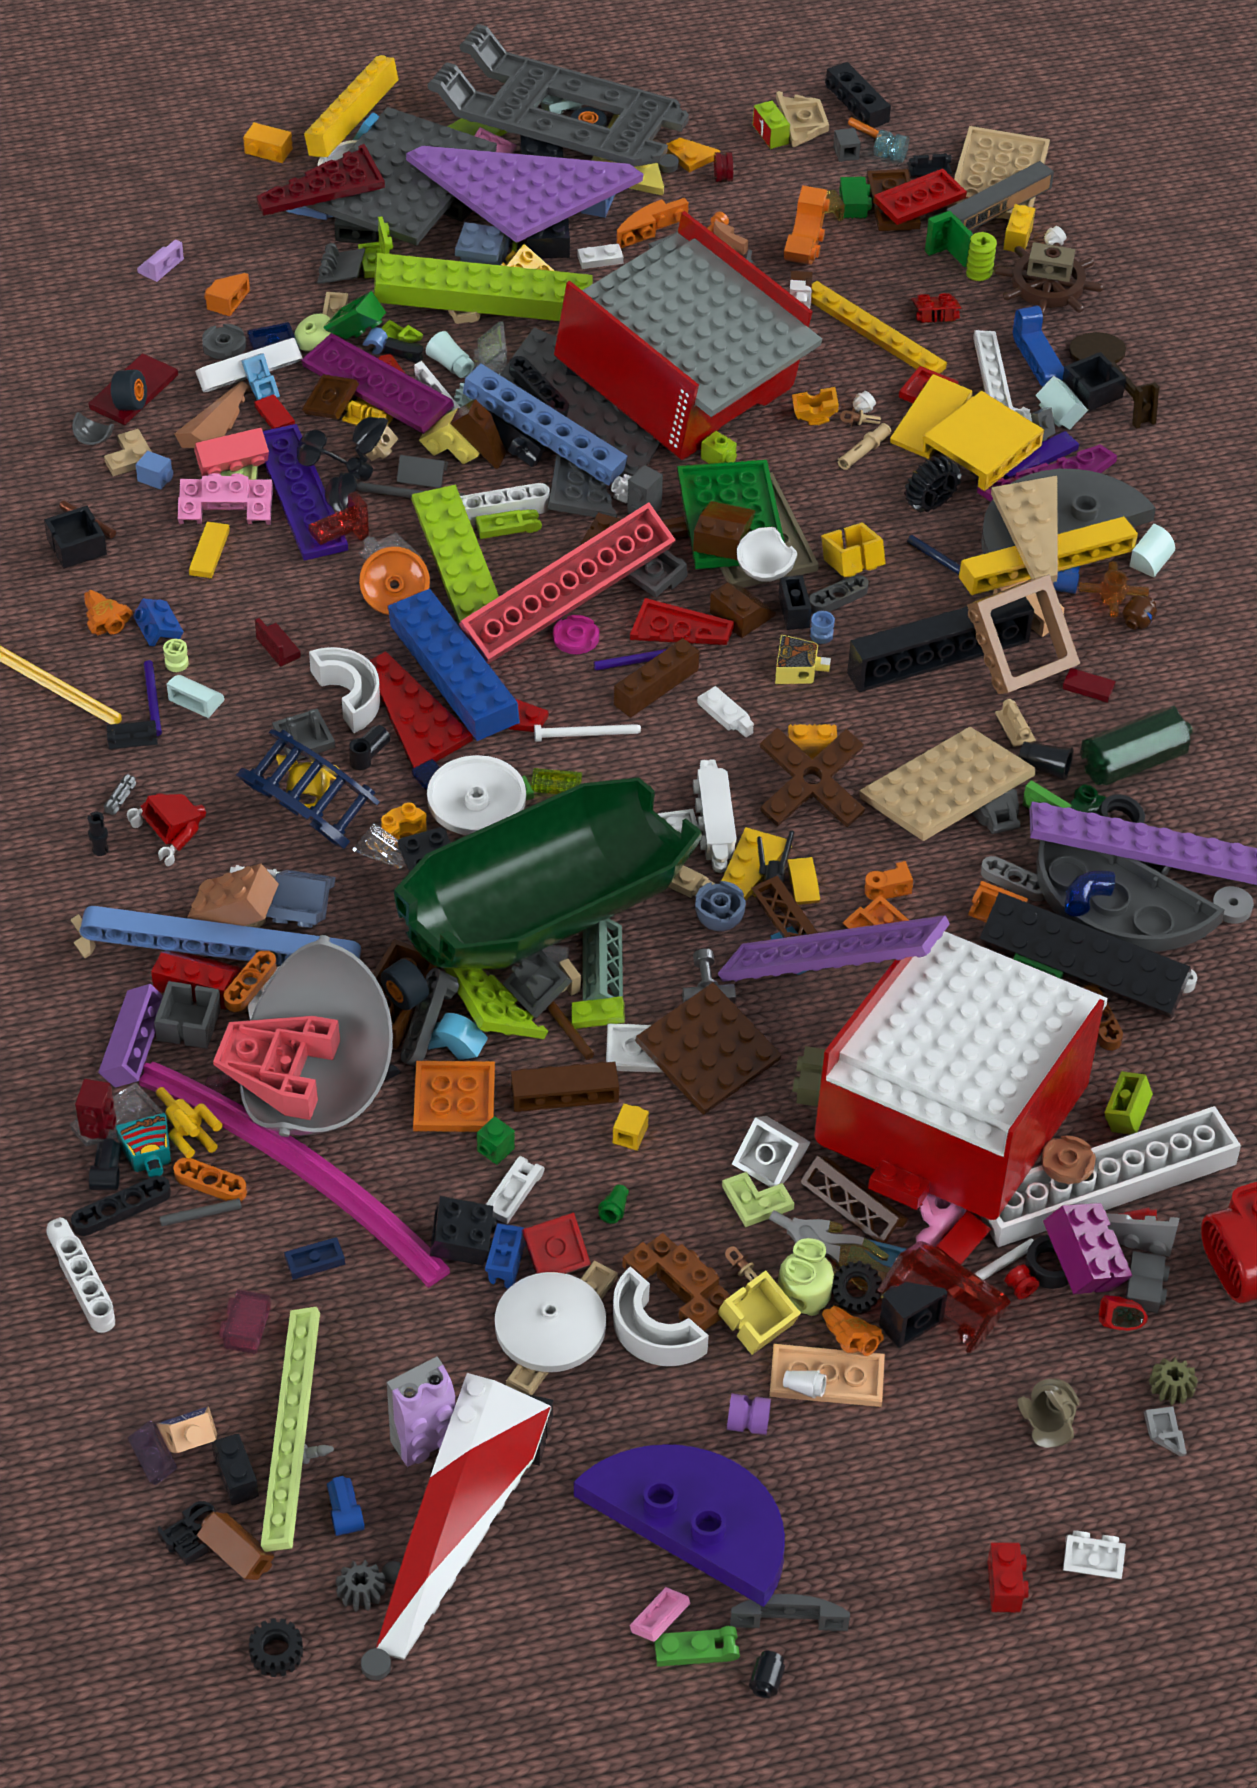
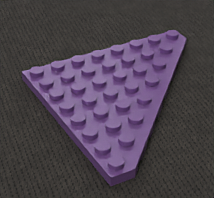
M421 146L406 153V160L516 243L643 181V173L626 163Z

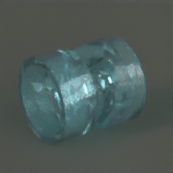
M880 130L874 145V156L881 158L890 156L891 160L903 163L909 147V136L901 134L893 136L889 131Z

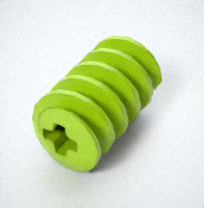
M978 232L970 238L966 276L974 281H984L993 274L997 241L989 233Z

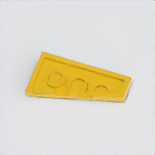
M745 827L721 881H727L738 886L744 893V899L747 900L752 894L751 888L759 882L762 883L764 880V875L759 874L760 862L757 837L760 836L762 838L765 865H768L771 860H781L787 839Z

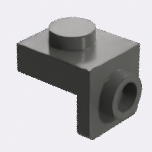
M1045 407L1031 413L1032 422L1044 429L1042 442L1047 440V437L1056 434L1052 407Z

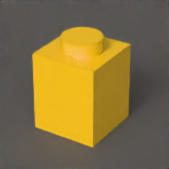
M623 1104L613 1127V1143L638 1151L648 1128L649 1111L639 1106Z

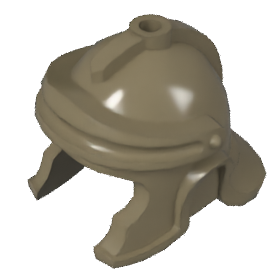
M1056 1378L1045 1379L1034 1386L1031 1400L1024 1396L1018 1398L1020 1412L1032 1425V1438L1037 1445L1045 1448H1055L1072 1441L1074 1438L1072 1424L1076 1413V1406H1079V1400L1074 1389L1067 1382Z

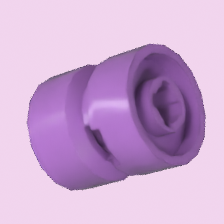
M732 1393L727 1430L743 1432L748 1428L752 1434L767 1435L771 1398L755 1397L753 1400H749L747 1395Z

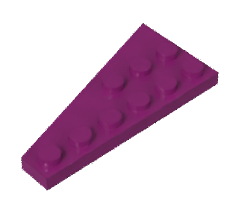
M1100 444L1079 451L1076 456L1068 459L1061 457L1057 459L1056 463L1050 465L1044 463L1017 472L1015 477L1006 480L1000 478L985 491L978 487L977 493L991 502L993 500L991 495L992 487L1008 485L1021 477L1045 470L1081 469L1102 473L1116 463L1117 455Z

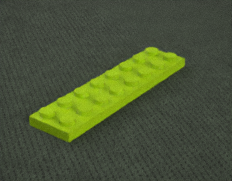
M455 484L412 494L411 500L459 624L461 620L492 602L499 595Z

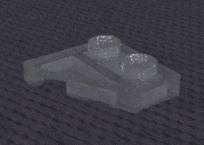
M375 823L371 825L352 849L356 853L399 869L405 865L398 847V839Z

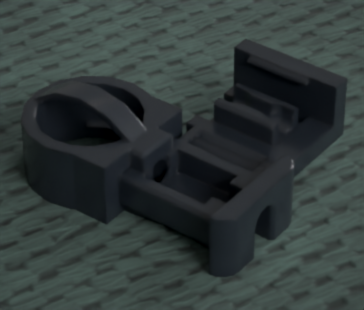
M195 1502L189 1508L182 1511L183 1519L165 1530H162L160 1526L157 1528L158 1536L162 1542H165L168 1551L174 1552L175 1547V1551L186 1566L209 1552L208 1546L205 1543L200 1544L197 1541L199 1537L196 1535L202 1528L201 1524L194 1523L202 1514L216 1512L214 1506L209 1502Z

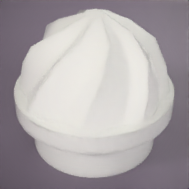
M1058 226L1049 228L1044 236L1045 243L1053 245L1057 242L1062 246L1064 240H1066V234Z
M867 391L858 393L853 400L855 411L863 410V414L871 412L873 406L876 405L875 399Z

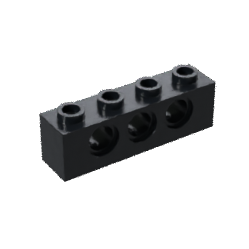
M848 62L827 68L826 87L837 96L838 100L859 121L872 128L889 123L891 105Z

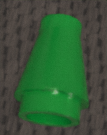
M615 1185L613 1190L599 1204L598 1214L604 1222L615 1224L623 1218L629 1190L624 1185Z

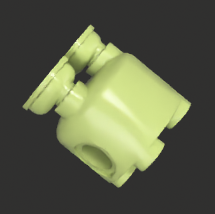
M811 1238L797 1241L793 1248V1253L782 1262L778 1286L802 1314L815 1316L819 1314L821 1309L825 1308L831 1299L834 1272L832 1265L825 1258V1244Z

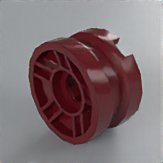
M720 152L714 153V177H717L715 182H721L722 180L727 182L733 181L732 152H726L725 154Z

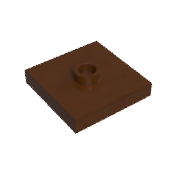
M322 374L302 410L308 415L338 420L359 383L356 379Z

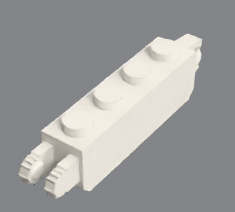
M701 760L697 779L693 780V793L698 794V798H695L696 813L701 815L697 818V824L700 831H703L700 849L705 850L706 860L712 861L713 870L722 873L727 869V860L732 858L736 843L728 772L723 768H718L715 760Z

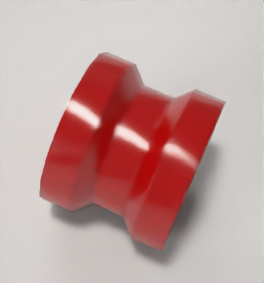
M1019 1265L1012 1269L1004 1280L1008 1287H1013L1014 1294L1018 1299L1030 1296L1039 1287V1281L1036 1277H1031L1030 1270L1026 1265Z

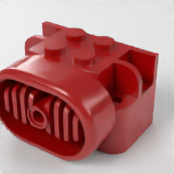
M1257 1182L1236 1188L1232 1193L1229 1207L1205 1215L1201 1223V1237L1208 1260L1227 1294L1237 1303H1246L1257 1299Z

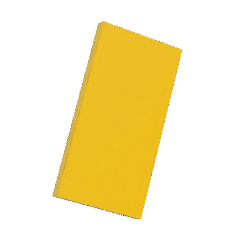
M933 374L890 437V443L930 460L936 449L932 447L926 453L922 452L924 434L938 425L943 418L951 415L957 407L960 408L972 396V390Z

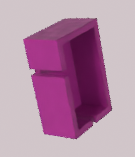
M1102 1203L1062 1205L1043 1220L1073 1294L1113 1291L1133 1276L1114 1231L1108 1229V1226L1111 1224Z

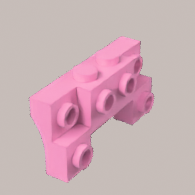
M217 473L202 476V479H180L179 524H184V520H197V524H202V510H247L248 524H253V521H266V525H271L272 480H249L248 476L243 474L221 476Z

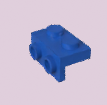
M143 598L135 610L134 619L149 646H155L160 637L180 639L184 633L167 601Z

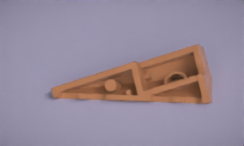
M243 381L239 382L174 434L181 447L195 448V443L225 436L226 432L230 431L240 412L238 406L244 403V393L250 390L249 385Z

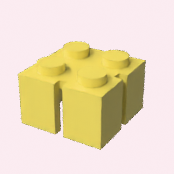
M764 1271L749 1282L745 1288L742 1287L724 1300L718 1310V1314L732 1331L739 1330L737 1337L751 1355L790 1328L801 1314L767 1271Z

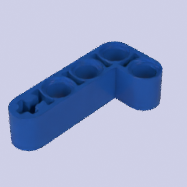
M1036 305L1017 309L1013 325V338L1038 382L1044 387L1053 376L1062 381L1064 367L1042 332L1043 314L1041 308Z

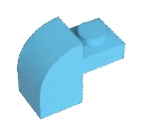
M445 1013L441 1022H436L428 1049L447 1046L458 1060L478 1057L488 1037L470 1019L455 1013Z

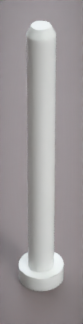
M638 724L541 728V725H534L535 742H541L542 738L623 735L641 732V726Z

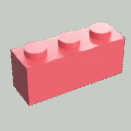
M262 428L195 443L194 451L202 476L212 473L221 474V472L227 470L238 471L248 465L259 466L268 461L269 456Z

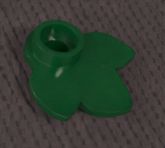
M1081 785L1074 792V799L1070 803L1071 808L1085 813H1097L1106 797L1098 795L1097 790L1090 785Z

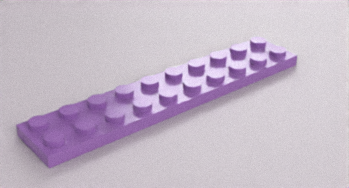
M1032 801L1029 809L1030 838L1257 885V848L1244 846L1240 843L1224 842L1216 838L1200 837L1192 833L1176 832L1168 828L1152 827L1144 823H1133L1120 818H1109L1096 813H1085L1068 807L1052 806L1044 802Z
M946 915L744 943L718 972V975L722 982L731 980L737 982L746 978L758 979L762 976H779L784 973L793 972V974H797L807 970L819 971L823 968H840L853 964L858 966L868 962L880 963L884 960H902L906 957L914 956L920 958L931 952V948L943 936V932L950 923Z

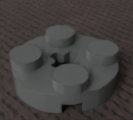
M223 324V327L216 328V325L212 326L202 335L204 354L223 361L238 356L246 348V338L243 330L232 324Z

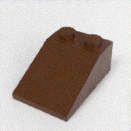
M711 501L701 513L695 527L693 551L738 560V545L741 539L749 532L755 510Z

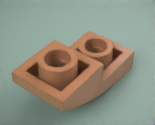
M717 220L714 222V234L740 255L744 256L748 250V240L735 235L734 227Z

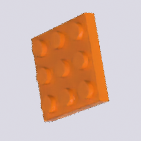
M416 1061L413 1130L478 1132L494 1117L495 1062Z

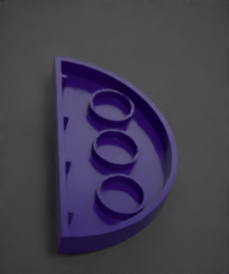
M665 1444L633 1448L610 1456L589 1468L574 1481L575 1498L764 1607L772 1597L778 1586L784 1564L785 1533L780 1511L766 1487L752 1473L738 1463L720 1454L696 1447Z

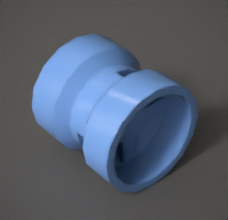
M818 611L813 614L810 637L815 643L826 644L833 639L835 618L831 613Z

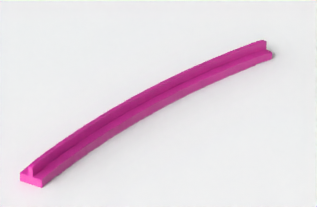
M152 1061L151 1064L145 1063L143 1066L144 1073L139 1079L140 1086L154 1092L158 1088L164 1087L175 1100L184 1099L193 1109L200 1103L205 1104L222 1123V1128L272 1157L332 1200L382 1242L428 1288L450 1274V1268L439 1257L430 1256V1247L405 1223L350 1177L291 1135L289 1137L280 1136L279 1132L256 1124L247 1114L245 1107L211 1088Z

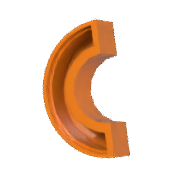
M802 185L792 235H788L784 249L785 261L811 265L815 258L819 257L821 246L818 244L819 241L823 242L825 229H822L824 213L828 212L830 206V199H827L826 189Z

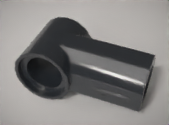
M381 725L374 726L362 738H356L350 742L349 761L353 769L366 770L369 768L371 759L391 741V735L385 727Z
M104 1139L98 1142L94 1166L90 1167L89 1172L90 1190L118 1191L120 1181L119 1162L122 1148L121 1143L116 1142L114 1139Z

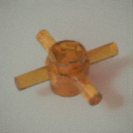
M1113 561L1108 564L1109 571L1105 573L1101 584L1079 582L1078 592L1100 593L1101 600L1109 605L1110 617L1115 618L1119 615V604L1123 602L1126 595L1148 596L1149 587L1127 586V576L1124 572L1118 570V564Z

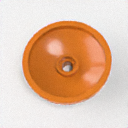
M386 547L376 551L365 561L360 572L359 584L365 601L374 610L389 615L388 605L429 589L430 577L424 561L416 553L402 547ZM396 582L399 584V587L393 589L390 585Z

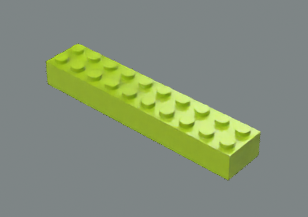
M377 253L374 295L380 303L560 321L566 283L571 281L578 288L584 290L593 284V275Z

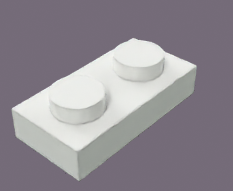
M608 244L577 250V256L582 269L624 263V257L619 244Z

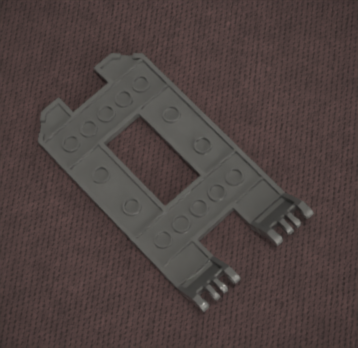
M480 24L473 28V31L468 34L459 48L462 52L471 55L488 78L505 83L498 93L493 96L476 91L457 65L448 62L444 63L427 85L430 91L440 95L456 117L502 129L508 133H516L579 151L585 155H593L618 163L630 164L633 167L661 162L667 153L668 145L652 140L661 127L682 132L689 120V114L686 110L682 111L680 108L681 104L676 99L506 52L490 29ZM549 94L619 115L611 128H606L537 107Z

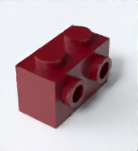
M84 1079L75 1103L80 1135L90 1139H107L109 1131L114 1130L117 1119L111 1084Z

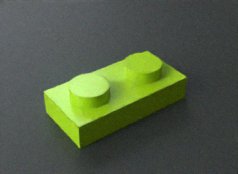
M623 996L572 1002V1025L575 1029L625 1023Z

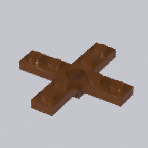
M777 727L760 743V748L793 778L761 806L760 811L778 827L808 798L812 799L814 797L842 824L849 827L864 813L865 808L841 787L832 776L863 749L864 744L848 729H845L815 758L811 759ZM813 774L820 779V782L808 784L803 777Z

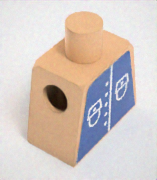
M209 1406L157 1424L166 1452L180 1453L213 1442L217 1438V1431Z

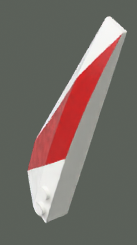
M469 1373L466 1374L411 1532L376 1648L386 1651L391 1657L401 1660L406 1658L424 1630V1625L439 1607V1602L447 1590H450L456 1581V1576L461 1568L465 1567L489 1530V1525L504 1507V1502L512 1490H515L521 1481L520 1478L526 1468H529L534 1461L551 1411L550 1405L495 1380Z

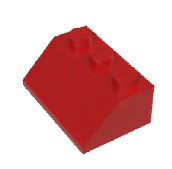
M164 951L160 953L151 974L153 986L161 993L165 992L168 981L190 984L194 1002H196V986L219 989L221 1009L226 1010L224 992L243 968L189 953Z

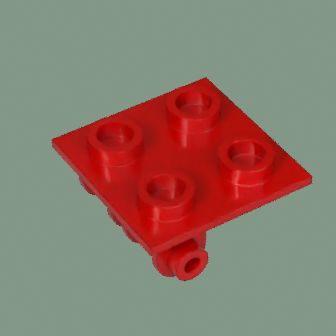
M941 293L939 297L920 294L916 298H911L918 311H920L916 312V321L921 323L932 322V310L933 322L937 321V310H939L940 322H943V310L944 322L960 319V311L956 309H961V306L956 298L949 293Z

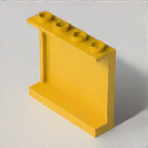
M980 391L975 396L970 397L960 408L957 407L947 418H943L933 429L926 431L923 436L922 452L926 453L932 447L979 476L978 487L985 491L1042 446L1044 429L985 392Z

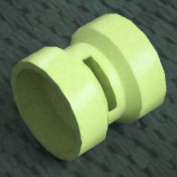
M181 639L168 640L163 646L165 666L171 672H181L189 665L187 645Z

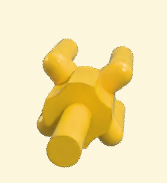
M164 1087L158 1088L156 1095L167 1106L165 1111L166 1118L174 1126L168 1136L184 1156L191 1158L195 1154V1150L183 1138V1136L188 1135L196 1137L210 1153L215 1152L218 1145L200 1126L203 1118L213 1131H219L222 1128V1123L203 1103L198 1104L193 1109L184 1099L175 1100Z

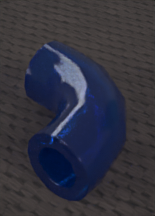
M1089 871L1077 876L1066 890L1065 912L1071 916H1083L1090 911V899L1092 897H1110L1115 887V873L1112 871Z

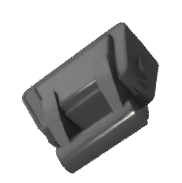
M1009 790L971 814L983 826H987L992 834L1020 828V821L1017 819L1019 814L1017 790Z

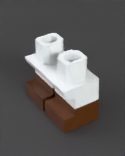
M791 271L789 293L810 309L813 272Z

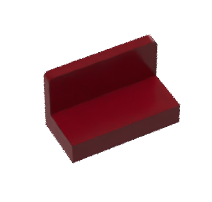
M260 618L255 619L256 639L280 667L301 658L300 650L277 623L266 626Z

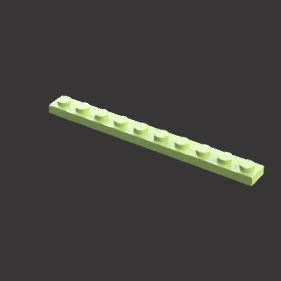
M317 1307L290 1310L261 1547L264 1552L291 1549L293 1547L320 1312Z

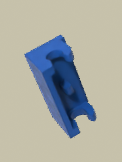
M497 1223L485 1267L491 1284H495L496 1278L503 1279L504 1285L508 1289L515 1284L525 1247V1239L522 1232L524 1227Z

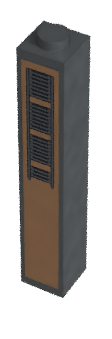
M1038 161L948 208L947 211H951L971 231L1013 209L1015 204L1020 205L1051 189L1054 171L1041 161Z

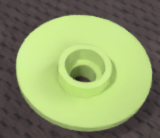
M313 314L300 322L294 333V338L300 350L311 352L331 334L323 328L330 320V317L325 314Z

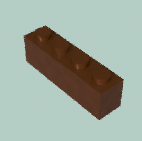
M682 638L614 685V706L628 717H633L699 670L700 651Z
M616 1062L573 1064L560 1067L548 1066L538 1069L511 1071L514 1112L618 1103L619 1081Z

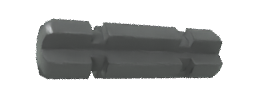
M129 774L123 776L120 781L122 783L116 786L109 797L110 799L104 804V811L107 814L115 815L119 807L130 794L129 790H132L136 785V778Z

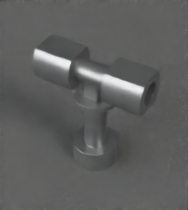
M710 949L695 951L693 953L694 965L700 968L702 981L698 983L697 987L683 988V1003L714 982L735 1004V985H718L717 981L712 980L710 966L715 962L713 951Z

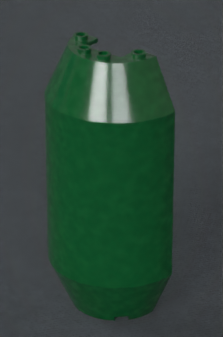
M640 778L581 783L427 853L394 889L396 909L399 918L403 917L409 928V931L406 932L409 940L421 956L434 966L441 968L503 969L662 893L668 888L699 844L702 832L688 819L682 820L681 833L668 824L664 818L660 817L653 810L655 791Z

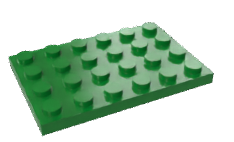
M767 460L677 466V476L695 569L740 566L738 560L693 551L695 527L701 513L711 501L755 510L749 532L758 528L774 527L780 533L785 543Z

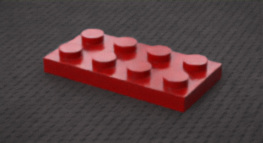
M940 169L874 195L873 202L896 225L963 200L966 198L967 191L944 169Z

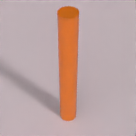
M853 117L848 121V125L896 150H899L902 146L901 142Z

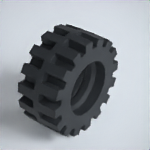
M271 1618V1623H267L265 1620L261 1622V1628L256 1626L253 1629L254 1634H251L249 1638V1653L251 1662L254 1663L257 1671L261 1669V1674L265 1676L269 1672L271 1677H276L277 1673H280L282 1677L286 1675L287 1670L293 1672L295 1664L299 1666L301 1657H303V1642L299 1629H295V1625L292 1622L286 1624V1619L281 1618L280 1622H276V1618ZM273 1640H282L288 1644V1649L283 1654L277 1656L269 1655L263 1650L264 1646Z

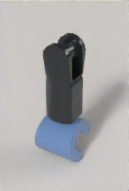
M379 327L371 329L363 342L364 346L369 344L375 345L372 354H380L384 348V353H391V355L407 359L413 363L423 360L422 345L388 337L386 332Z

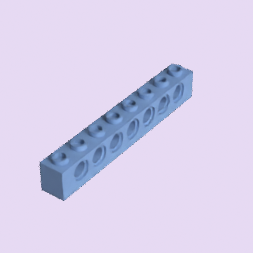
M482 363L465 378L463 394L468 398L476 399L487 410L495 413L506 422L520 429L523 433L539 441L542 445L547 446L561 457L575 464L578 468L594 476L597 480L610 486L624 471L628 457L626 454Z

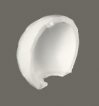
M774 527L758 528L749 532L741 539L737 548V559L742 570L748 576L762 582H772L784 577L792 570L797 558V551L792 546L789 548L783 542L780 533Z

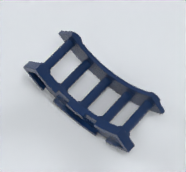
M271 729L269 733L277 741L255 769L252 768L249 771L241 768L236 776L254 791L268 798L275 797L280 801L279 804L296 816L300 814L306 820L309 818L312 821L310 823L312 828L335 846L345 849L350 840L344 836L346 833L344 830L364 803L368 802L374 805L380 803L374 797L375 791L365 784L359 785L329 761L294 740L293 736L282 729L278 732ZM284 747L291 749L273 775L264 779L263 774L275 760L277 754ZM301 754L313 763L292 791L288 790L286 793L279 788V782ZM323 768L335 776L336 779L317 804L309 809L299 802L301 800L300 795L320 769ZM345 784L357 793L358 796L337 824L330 825L322 818L324 815L322 812Z

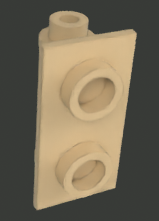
M1011 699L1005 700L1002 710L995 711V714L1013 747L1023 745L1024 741L1036 742L1016 702Z

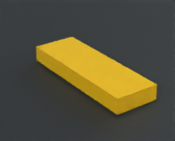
M206 523L189 567V575L205 578L213 577L230 531L228 524Z

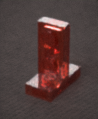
M356 491L348 494L347 509L309 524V532L320 545L350 532H353L360 541L368 539V505Z

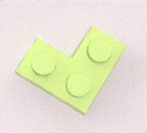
M747 1172L722 1180V1188L745 1228L769 1219L774 1210L781 1214L794 1210V1202L783 1183L758 1192Z

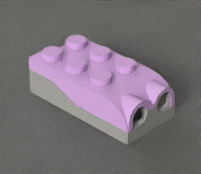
M438 1357L387 1382L390 1442L407 1467L415 1463L424 1462L429 1457L430 1452L438 1448L440 1449L455 1408L454 1388L448 1372Z

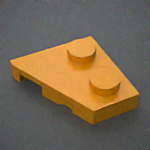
M678 138L667 143L668 150L666 154L675 155L679 160V165L690 173L713 162L714 153L720 152V150L684 138Z

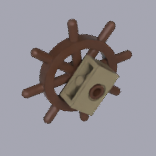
M1033 242L1031 253H1027L1021 246H1017L1014 251L1020 259L1016 262L1014 269L1000 266L994 268L996 275L1012 277L1014 289L1003 294L1004 300L1020 296L1028 303L1038 305L1043 315L1046 308H1058L1070 305L1076 312L1081 313L1084 307L1077 299L1082 295L1083 291L1101 292L1104 289L1101 283L1086 281L1084 269L1093 266L1094 260L1088 258L1078 262L1074 259L1076 249L1061 247L1057 242L1053 245Z

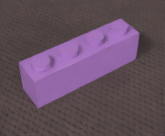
M151 984L127 991L98 1073L115 1088L139 1081L156 1032L154 1021L163 995Z

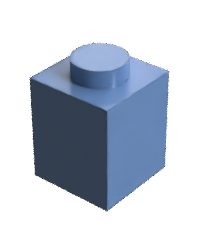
M147 451L136 463L138 482L161 490L173 477L171 459Z

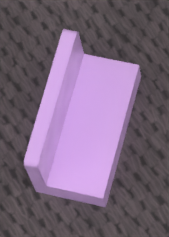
M175 239L167 247L159 249L137 268L138 273L156 282L184 259L182 242Z

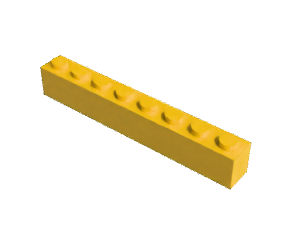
M384 55L375 57L304 133L309 156L328 157L398 81L394 58Z
M1124 516L1058 534V572L1132 552L1136 545L1138 533ZM1016 546L961 560L959 579L971 595L1031 579Z

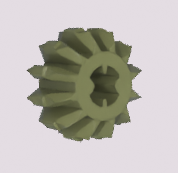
M1176 1357L1172 1358L1171 1362L1163 1358L1160 1364L1153 1366L1152 1374L1149 1377V1385L1152 1386V1394H1160V1402L1167 1399L1172 1406L1175 1400L1183 1405L1187 1398L1193 1397L1198 1380L1194 1376L1195 1368H1187L1186 1360L1179 1363Z

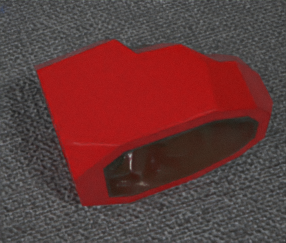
M1103 1296L1099 1308V1322L1102 1326L1130 1331L1139 1329L1147 1323L1148 1317L1142 1305L1119 1296Z

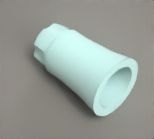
M446 331L434 335L427 344L426 355L442 364L459 378H466L475 367V363L469 358V355L454 342Z

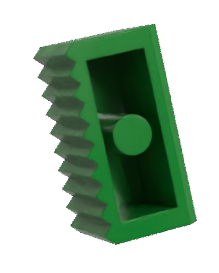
M840 177L839 194L842 218H867L868 210L872 208L870 184H866L865 177Z

